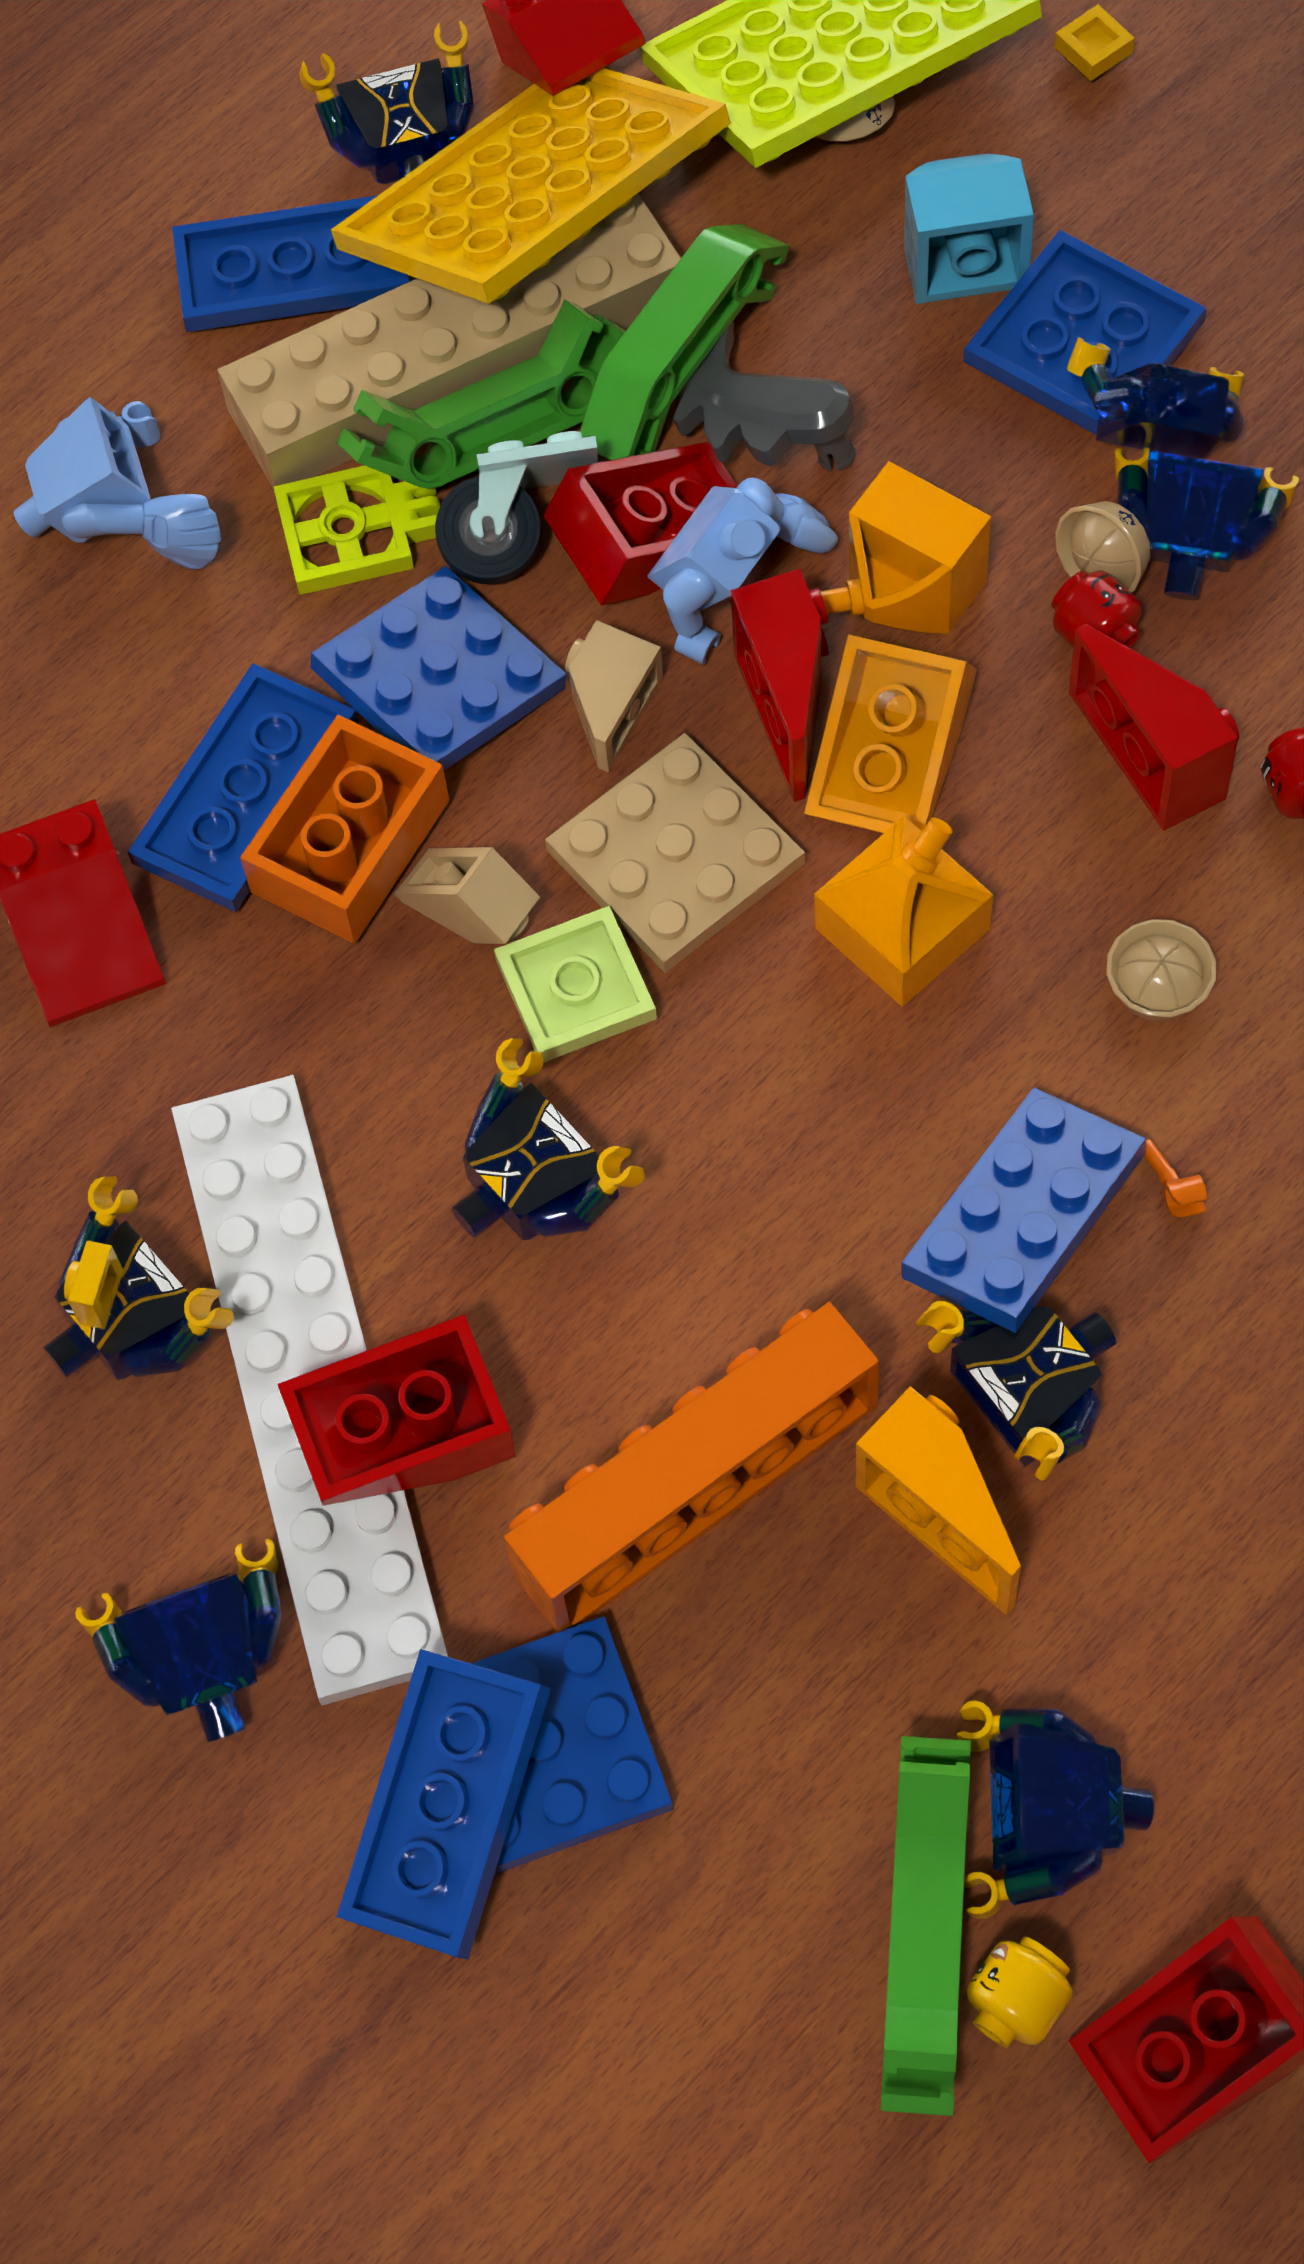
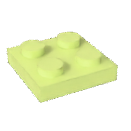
M610 906L494 949L495 960L534 1050L542 1054L544 1062L657 1019L656 1007Z

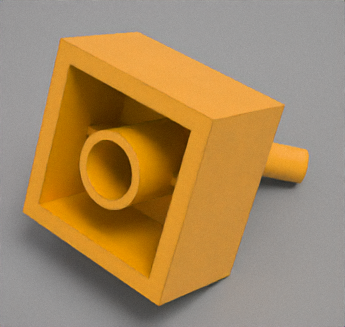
M888 461L849 511V580L845 581V587L820 591L825 602L827 614L850 611L851 616L863 614L864 618L873 623L893 628L925 633L949 634L987 583L991 516Z
M903 816L814 893L815 929L901 1007L906 1005L991 928L993 894L942 850V847L953 831L946 822L932 817L924 830L921 831Z

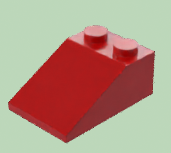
M708 442L568 468L543 517L602 606L647 596L661 589L647 577L652 568L712 487L737 488V484L723 463L718 461Z
M799 568L730 590L734 657L794 802L806 797L821 688V657L829 654L826 637L821 625L828 623L825 602L818 588L809 590Z
M1084 624L1076 628L1069 694L1161 829L1165 831L1226 800L1237 742L1239 740L1238 727L1228 710L1223 707L1218 709L1204 689L1090 625Z
M96 799L0 833V901L49 1027L166 984Z
M465 1314L277 1384L322 1506L454 1481L516 1457L510 1426Z
M1258 1916L1230 1917L1071 2038L1069 2043L1148 2163H1154L1275 2085L1304 2064V1982Z

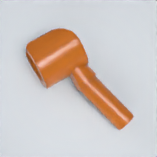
M1147 1139L1144 1157L1156 1172L1159 1181L1163 1185L1167 1209L1171 1216L1182 1218L1206 1212V1206L1203 1201L1207 1199V1191L1202 1177L1195 1175L1178 1179L1175 1169L1170 1166L1152 1139Z

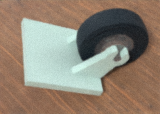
M567 431L549 436L546 444L524 447L521 441H504L489 446L488 453L477 454L479 476L460 483L450 491L437 513L435 523L436 540L439 551L447 565L461 577L479 584L504 583L523 573L537 556L542 540L541 516L536 503L527 493L526 489L560 484L568 468L598 463L596 436L583 438L581 432Z

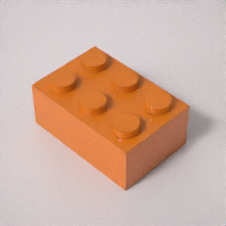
M337 714L240 857L250 892L356 944L450 801L443 765Z

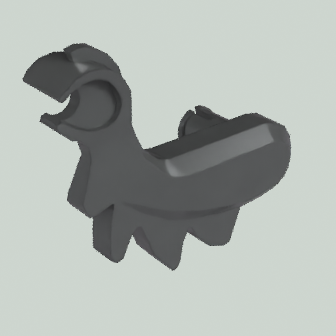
M732 321L676 396L681 401L676 409L673 420L679 433L682 436L688 435L699 423L704 421V432L719 462H725L735 446L744 439L752 456L757 461L768 466L775 465L792 444H814L818 454V461L822 468L832 471L833 464L829 454L833 455L838 471L848 467L853 462L856 454L854 445L851 443L847 433L854 419V408L846 388L838 381L830 379L733 371L729 365V354L735 340L733 335L734 322Z

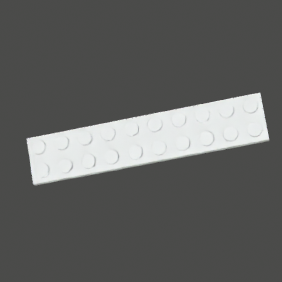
M294 1075L172 1107L215 1286L221 1292L218 1297L221 1308L231 1309L233 1312V1322L226 1330L319 1702L323 1706L410 1681L420 1649L447 1657L448 1653L405 1491L402 1490L322 1506L277 1385L278 1383L367 1351Z

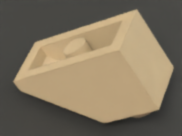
M596 620L585 640L578 638L572 645L567 656L565 670L569 672L572 699L597 767L609 773L663 680L662 655L660 646Z
M493 847L429 848L394 893L402 903L472 943L506 944L517 937L529 921L527 914L540 898Z

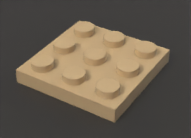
M683 733L545 839L547 852L601 908L610 906L618 925L664 973H667L805 865V852L686 733Z

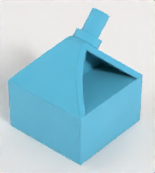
M997 154L969 155L931 161L919 166L906 175L904 253L916 304L1011 290L1030 267L1034 213L1021 159Z

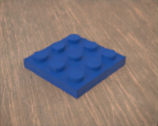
M1059 230L964 348V363L1111 443L1149 392L1108 384L1113 393V399L1107 404H1102L1087 379L1067 370L1077 338H1082L1085 342L1094 346L1101 343L1111 349L1103 369L1106 381L1151 363L1167 365L1168 369L1205 322L1207 308ZM1150 384L1146 386L1154 387L1156 384Z
M444 566L311 653L310 668L384 737L442 764L444 770L564 690L566 673L447 566Z
M605 1616L470 1663L551 1688L495 1874L673 1810L670 1795Z

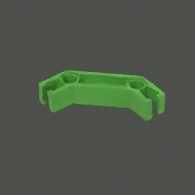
M743 224L712 226L700 233L602 364L580 430L583 438L596 436L597 454L614 460L655 452L671 403L746 303L772 300L776 284L761 278L763 266L769 259L771 264H783L790 245Z
M564 300L538 355L420 408L410 410L361 390L354 405V412L363 417L367 415L375 424L385 427L387 422L392 424L393 426L388 432L386 442L381 446L376 445L363 438L361 440L353 431L343 428L337 444L357 463L421 488L431 489L442 486L479 469L477 454L488 453V447L493 444L514 440L523 442V446L527 447L583 422L602 364L626 331L612 320L596 313L593 317L578 305ZM594 331V334L588 342L591 332ZM574 377L569 389L561 393L565 382ZM424 443H428L424 454L413 459L417 449Z
M901 1736L881 2111L953 2116L954 2077L957 2062L965 1851L970 1785L971 1741Z

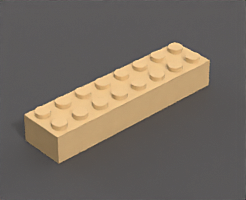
M637 193L626 206L614 210L594 225L586 236L574 240L551 257L550 262L546 266L531 272L511 287L507 295L492 301L490 304L417 278L217 369L227 410L272 488L273 486L318 476L353 459L337 444L343 428L353 431L361 440L364 438L380 446L385 444L388 432L393 425L387 422L386 426L382 427L375 424L367 415L363 417L354 412V405L361 390L410 410L420 408L538 355L564 300L578 305L593 317L596 313L610 319L627 331L680 261L681 257ZM594 331L591 332L588 342L594 334Z

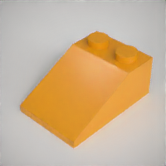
M848 634L804 814L880 833H885L905 816L918 829L923 831L933 816L961 734L977 669L967 661Z
M910 1386L856 1443L855 1487L1007 1616L1016 1604L1021 1570L1020 1562L964 1433L957 1426L959 1424L957 1415L941 1399L933 1395H929L925 1399Z

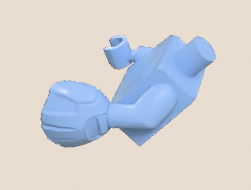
M89 397L68 418L60 421L55 431L28 457L25 467L33 496L14 510V517L22 530L32 538H37L51 526L75 543H84L92 537L107 534H142V537L156 552L186 569H202L216 558L220 548L221 531L216 513L209 508L208 500L205 496L179 494L157 497L152 500L150 498L135 446H151L160 440L161 435L157 420L152 417L151 410L146 404L140 401L131 402L123 408L122 416H116L113 411H108L93 398Z
M747 478L737 488L712 487L647 575L649 579L663 590L664 603L674 629L679 634L675 642V651L704 666L707 662L706 655L709 647H717L721 635L703 625L700 611L730 597V590L740 587L776 536L807 551L821 554L832 550L837 545L839 539L837 534L829 527L826 518L806 500L784 493L775 494L764 481L757 478Z

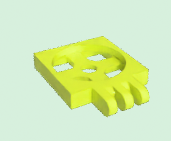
M365 465L273 486L299 595L414 569L409 544L436 538L435 523L441 506L439 499L435 496L437 492L436 487L431 489L421 488L405 481L393 484L390 475ZM347 491H357L371 495L382 503L360 508L355 503L349 502ZM324 496L326 508L322 511L320 517L297 523L302 512L315 500ZM339 518H349L354 522L353 529L346 534H338L332 530L333 523ZM392 526L393 537L384 552L363 557L359 540L363 538L365 532ZM327 541L330 545L336 546L340 562L318 567L302 556L300 548Z

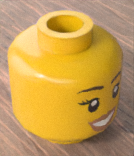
M1023 1937L1020 1943L1011 1941L999 1942L967 1987V1998L971 2005L979 2012L972 2023L985 2036L1004 2048H1008L1014 2039L1027 2045L1034 2046L1040 2044L1071 2001L1072 1988L1065 1978L1070 1972L1069 1967L1053 1952L1029 1937Z

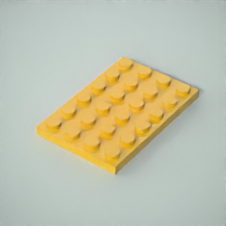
M606 68L598 70L554 96L533 84L332 228L331 233L337 250L490 304L492 301L507 295L511 287L531 272L546 266L550 262L551 257L574 240L586 236L594 225L614 210L626 206L633 196L653 181L665 177L673 166L692 152L705 147L712 137L731 124L726 103Z

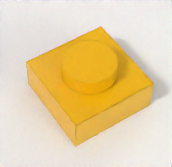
M1097 4L1056 32L1054 48L1092 81L1133 53L1135 37Z
M86 1241L80 1262L73 1261L69 1266L65 1278L64 1296L68 1300L80 1325L104 1330L106 1328L123 1273V1268L112 1245Z

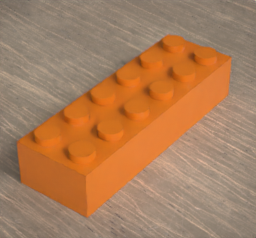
M830 1301L815 1312L805 1309L794 1315L783 1325L779 1332L780 1337L761 1351L757 1347H753L741 1353L730 1363L726 1369L727 1375L707 1390L704 1386H698L687 1392L674 1405L672 1409L673 1414L654 1428L650 1425H644L636 1429L622 1441L618 1448L619 1453L599 1468L596 1464H590L582 1468L567 1481L563 1494L545 1507L541 1503L528 1507L511 1522L509 1526L510 1532L504 1535L503 1538L514 1578L556 1633L584 1623L878 1407L879 1360Z

